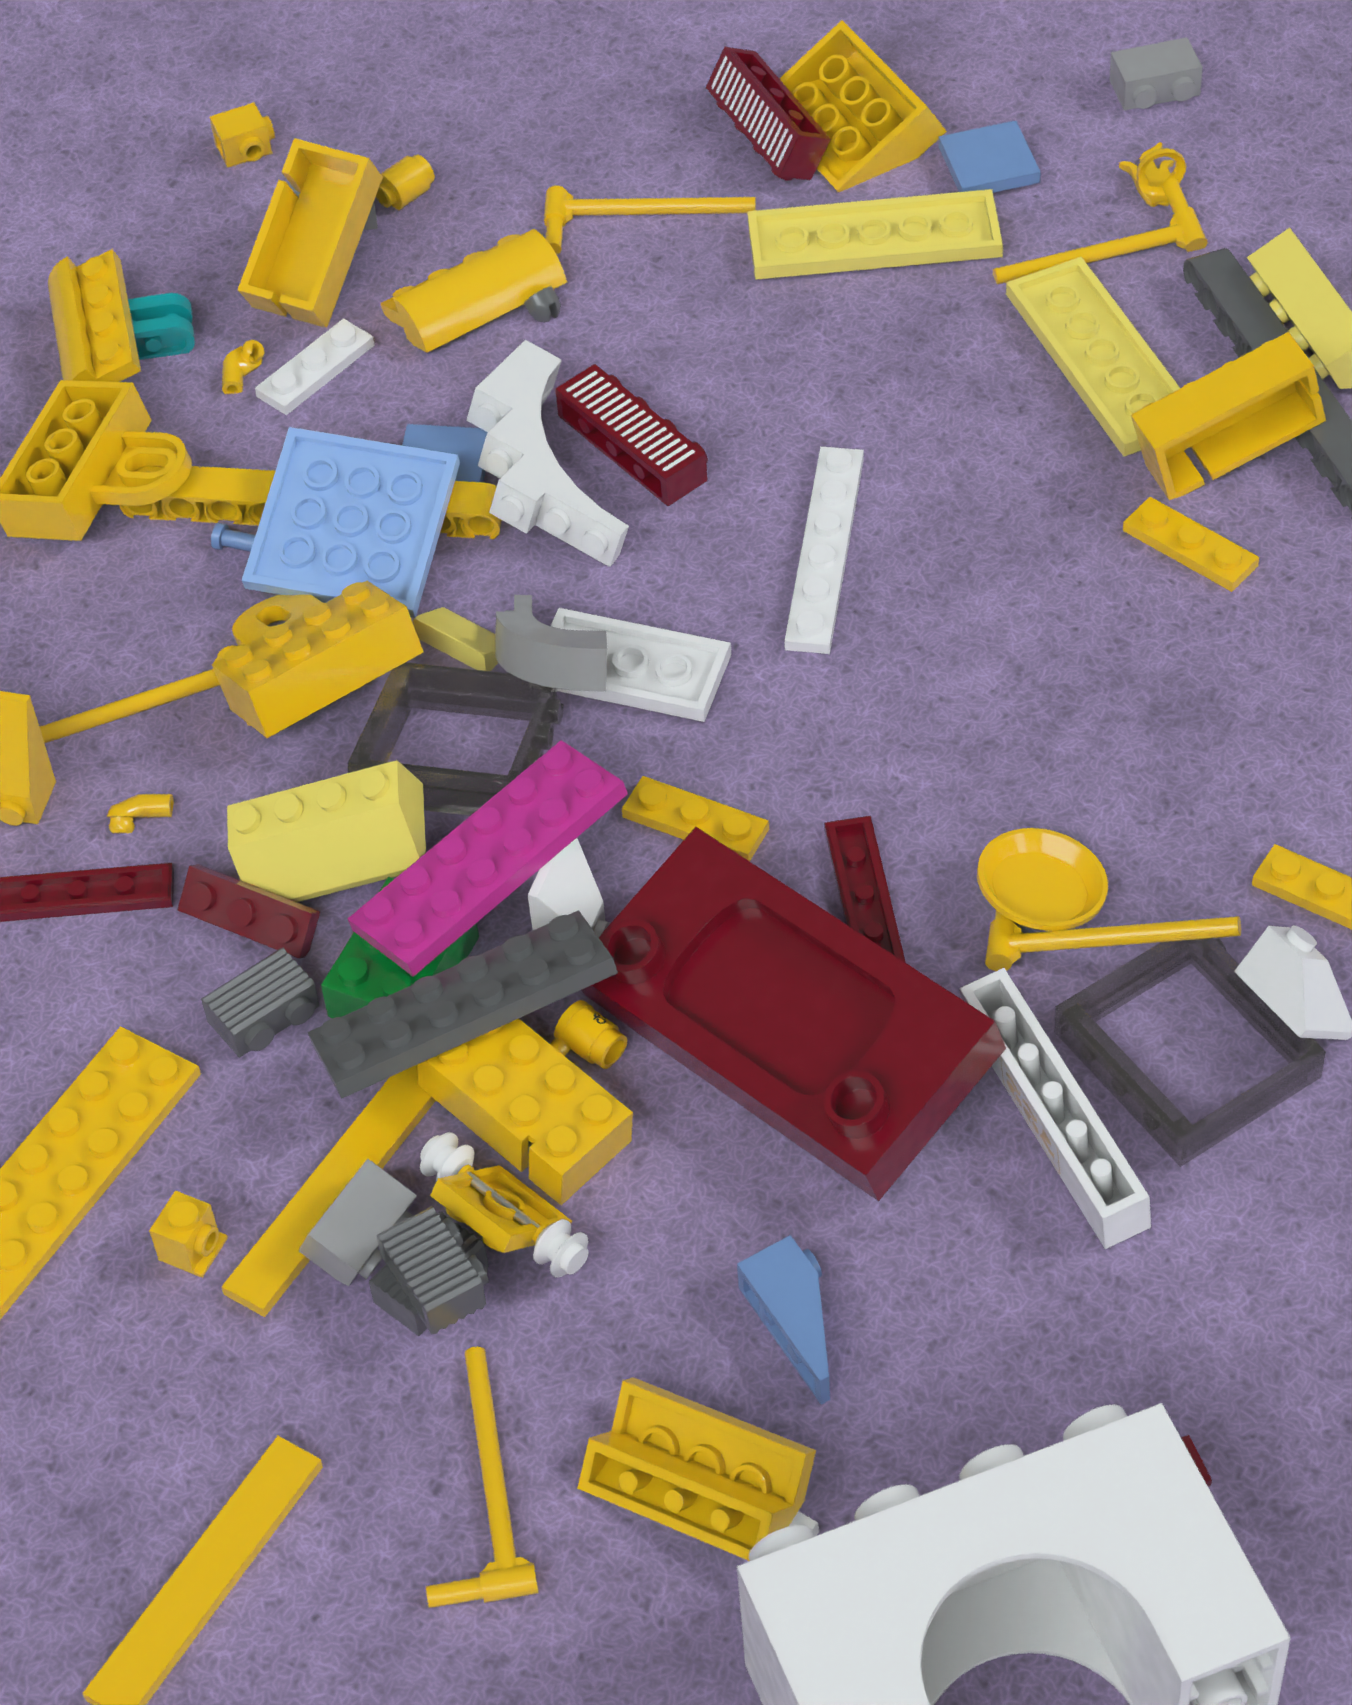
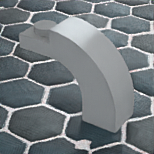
M514 595V610L496 611L495 656L500 666L507 672L522 680L551 688L574 691H606V631L567 630L543 624L533 616L532 595Z

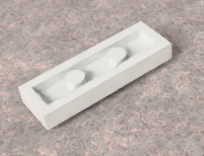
M343 318L256 386V396L283 414H289L375 345L373 336Z

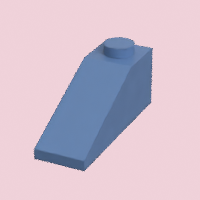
M789 1235L737 1263L738 1285L740 1291L822 1405L830 1400L829 1369L819 1277L822 1276V1271L813 1253L809 1249L802 1251L792 1236Z

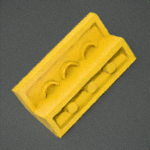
M633 1377L622 1381L611 1431L588 1439L577 1489L750 1561L749 1553L752 1548L767 1535L789 1527L804 1503L816 1450Z

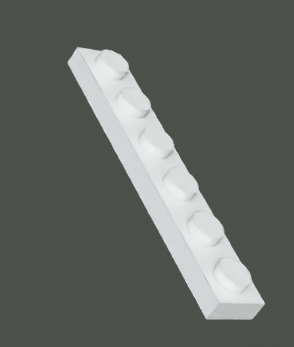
M820 447L785 636V650L830 654L861 478L864 450Z

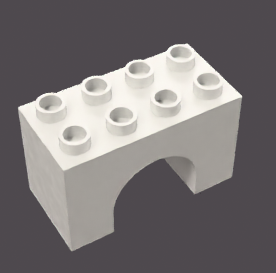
M1162 1403L1129 1416L1118 1405H1106L1095 1408L1078 1417L1067 1427L1063 1434L1064 1441L1025 1456L1020 1447L1011 1444L988 1449L974 1457L963 1467L959 1476L960 1481L921 1496L917 1489L911 1485L889 1487L872 1495L859 1506L855 1513L856 1521L814 1536L809 1527L803 1525L782 1528L767 1535L752 1548L749 1553L750 1562L737 1566L745 1665L763 1705H935L943 1692L970 1669L998 1657L1023 1653L1054 1655L1082 1664L1109 1681L1130 1705H1277L1290 1636Z

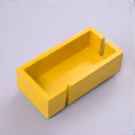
M294 138L283 166L282 174L293 188L300 192L299 197L287 182L278 180L237 290L253 308L284 317L289 313L295 320L327 328L383 177L370 158Z
M1289 332L1265 342L1253 351L1234 361L1225 363L1215 371L1196 381L1185 384L1177 391L1156 402L1149 403L1139 411L1131 414L1145 465L1169 500L1184 496L1205 485L1204 479L1184 452L1187 448H1191L1212 480H1215L1326 421L1321 396L1318 393L1319 386L1314 365Z
M519 1018L417 1064L418 1085L520 1172H523L528 1167L529 1162V1179L560 1205L564 1204L632 1140L633 1112Z

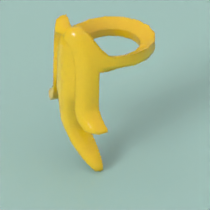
M1158 142L1157 145L1146 150L1140 156L1138 166L1130 161L1119 162V168L1132 177L1138 193L1149 206H1169L1170 204L1162 184L1170 178H1176L1180 184L1186 172V162L1181 153L1174 149L1162 148V143ZM1160 157H1170L1174 159L1162 161L1160 163L1159 168L1156 167L1153 161ZM1176 162V166L1170 174L1169 168Z

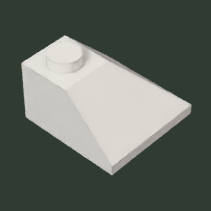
M576 838L538 871L528 893L532 929L535 930L549 924L551 920L558 916L569 915L579 910L599 937L609 926L610 922L605 921L603 899Z
M1268 926L1234 972L1300 1038L1348 1040L1351 1038V1017L1328 960L1315 948L1316 940L1307 931L1298 926H1292L1291 928Z

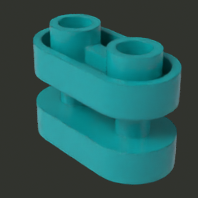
M165 293L128 299L139 360L186 354L192 351L195 345L192 306L185 296L177 293Z

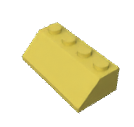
M1289 227L1247 257L1256 271L1249 277L1263 297L1269 293L1274 297V300L1268 304L1282 324L1289 320L1292 322L1294 327L1288 330V332L1300 348L1305 351L1310 347L1314 354L1309 357V360L1322 380L1330 375L1339 389L1352 388V311Z
M395 760L228 805V850L240 880L289 900L300 902L378 882L388 877L399 876L426 853L423 783L399 761Z

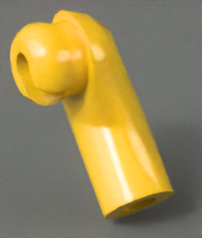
M248 340L243 346L232 350L226 355L222 370V391L224 394L242 393L243 377L257 369L262 363L265 351L261 343L256 340Z
M137 794L112 805L107 813V817L110 818L109 830L113 834L132 833L134 831L133 818L172 817L173 795Z

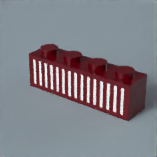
M724 46L705 88L715 98L717 106L725 111L734 121L735 128L742 132L753 144L754 151L763 156L772 167L771 171L774 175L786 181H792L793 178L811 180L831 139L756 51Z
M593 364L555 388L558 416L666 506H670L708 481V458L702 446L695 441L691 442L677 430L670 420L660 417L650 409L643 398L634 396L622 386L617 377L612 374L608 375L596 364Z

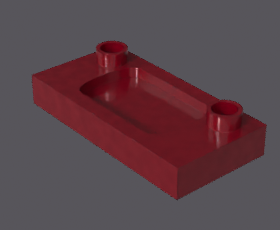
M695 827L598 937L613 957L618 973L582 989L585 996L878 1202L1006 1049L996 1021L698 827Z

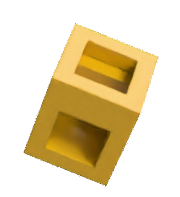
M176 1190L149 1230L159 1261L201 1278L204 1277L228 1239V1235L219 1232L211 1204Z

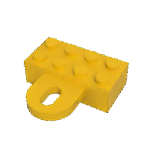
M60 380L0 477V524L7 537L81 541L103 504L141 506L160 501L174 493L183 485L191 472V457L184 443L177 436L169 433L145 432L152 420L133 382ZM144 466L163 467L156 472H135Z
M369 581L347 586L343 589L341 595L326 603L321 602L312 595H277L253 605L244 611L233 624L232 633L238 646L227 651L224 658L213 663L212 667L230 710L263 736L269 738L422 654L424 651L407 607ZM280 620L286 621V622H284L283 624H279V625H275V626H267V625H269L270 623L275 622V621H280Z

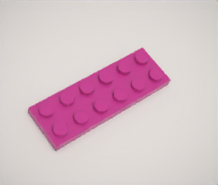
M560 740L347 919L352 930L414 977L627 796L628 793L624 782Z

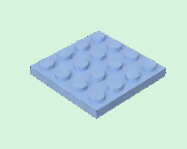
M289 427L242 578L245 589L279 595H312L321 602L326 603L341 595L343 589L357 582L369 581L404 604L408 609L410 617L415 618L459 469L458 455Z

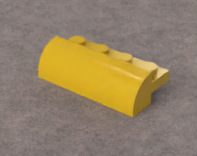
M532 229L522 235L512 234L505 236L498 241L497 246L484 252L471 253L463 258L462 263L450 269L434 271L428 276V280L416 286L402 287L393 293V297L380 304L384 315L390 321L404 328L406 337L412 345L428 353L523 305L529 297L547 287L555 289L567 283L562 265L549 242L540 232Z
M113 249L99 256L92 257L78 266H75L68 256L63 258L54 266L48 277V292L63 380L120 382L141 372L121 259Z

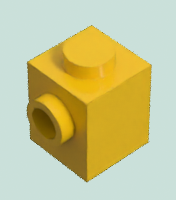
M254 102L209 116L215 146L227 168L247 161L254 162L263 156L272 154L270 140L275 139L273 125L268 115L262 117Z

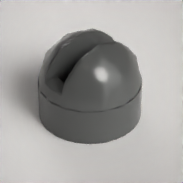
M553 287L540 290L524 302L529 314L536 321L544 323L549 322L551 316L556 319L561 309L559 297Z

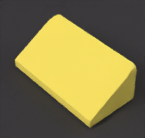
M444 607L420 614L414 618V628L419 640L485 675L498 664L495 656V634Z

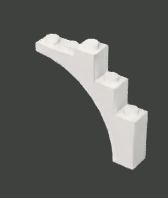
M525 340L475 388L467 416L468 422L488 432L478 467L500 478L489 513L526 534L536 525L611 567L620 555L629 526L603 510L582 492L557 462L546 440L541 420V406L554 387L562 360Z

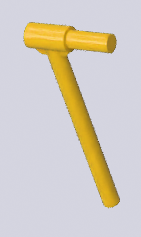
M1170 178L1162 184V188L1174 213L1169 227L994 268L992 273L998 285L1082 257L1086 263H1091L1174 242L1178 247L1190 252L1204 249L1208 241L1194 209L1189 207L1178 180Z
M555 185L546 190L544 224L547 226L546 240L555 253L559 254L562 249L563 226L572 220L573 216L747 213V211H756V197L574 199L564 187Z
M231 645L221 649L214 663L224 658L227 651L237 646ZM210 669L39 727L44 743H48L220 686L214 669Z
M996 910L995 919L990 923L985 964L993 971H998L1002 968H1005L1007 971L1015 961L1021 958V953L1241 936V921L1239 916L1023 933L1022 929L1012 920Z
M478 1346L468 1348L464 1355L495 1561L489 1562L483 1571L479 1572L480 1577L426 1586L429 1608L483 1599L484 1603L538 1594L534 1563L529 1562L523 1557L516 1558L486 1353L484 1348Z

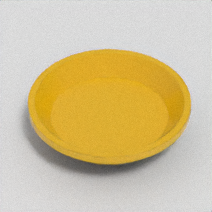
M1022 828L1008 831L990 841L982 851L978 861L977 881L986 900L1003 916L1027 928L1058 931L1079 927L1092 920L1101 911L1107 897L1108 879L1099 859L1079 841L1056 831L1040 828Z

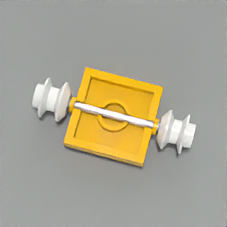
M452 1132L441 1136H434L424 1145L420 1154L421 1173L428 1177L437 1174L436 1183L430 1196L446 1208V1213L458 1222L466 1223L480 1234L483 1242L488 1247L506 1253L535 1245L534 1261L538 1264L552 1261L550 1272L554 1277H562L567 1273L569 1275L574 1274L583 1266L588 1257L587 1235L579 1232L570 1236L572 1220L502 1166L497 1165L474 1170L472 1167L474 1149L470 1145L458 1147V1137Z

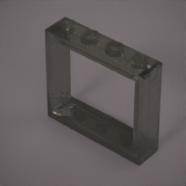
M405 662L391 670L347 763L348 773L388 763L412 708L529 721L508 775L402 764L423 783L425 811L471 816L544 755V750L551 749L554 724H561L564 704L561 703L560 699H557V688L534 684L510 673Z
M1208 938L1160 942L1060 1003L1055 1008L1054 1033L1180 1167L1320 1079L1323 1072L1326 1051L1315 1041L1316 1038H1300L1234 972L1239 964L1226 951L1223 942L1219 938L1216 940ZM1189 964H1192L1289 1063L1193 1125L1096 1023Z

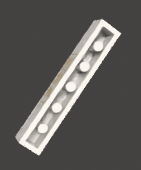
M1005 968L961 987L960 996L962 1000L996 1021L1006 1049L992 1067L1103 1247L1107 1249L1151 1228L1149 1195Z

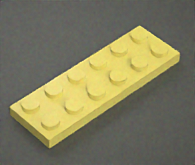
M992 189L747 211L755 279L1003 257V243Z
M1079 257L1006 282L1007 297L1123 457L1141 451L1131 414L1139 411L1147 404L1156 402L1177 391L1180 387L1084 259Z

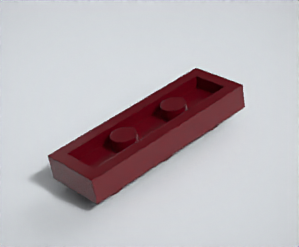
M200 864L189 866L177 911L278 950L284 947L287 953L299 959L305 958L310 951L320 916V911Z

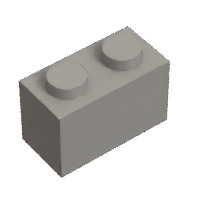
M1185 37L1111 52L1109 81L1123 110L1134 108L1146 109L1154 104L1174 100L1186 101L1191 97L1199 96L1203 67L1190 41Z
M367 1159L309 1232L299 1252L347 1286L352 1283L358 1274L367 1279L382 1260L381 1252L378 1249L377 1235L412 1217L413 1215L407 1210L417 1195Z

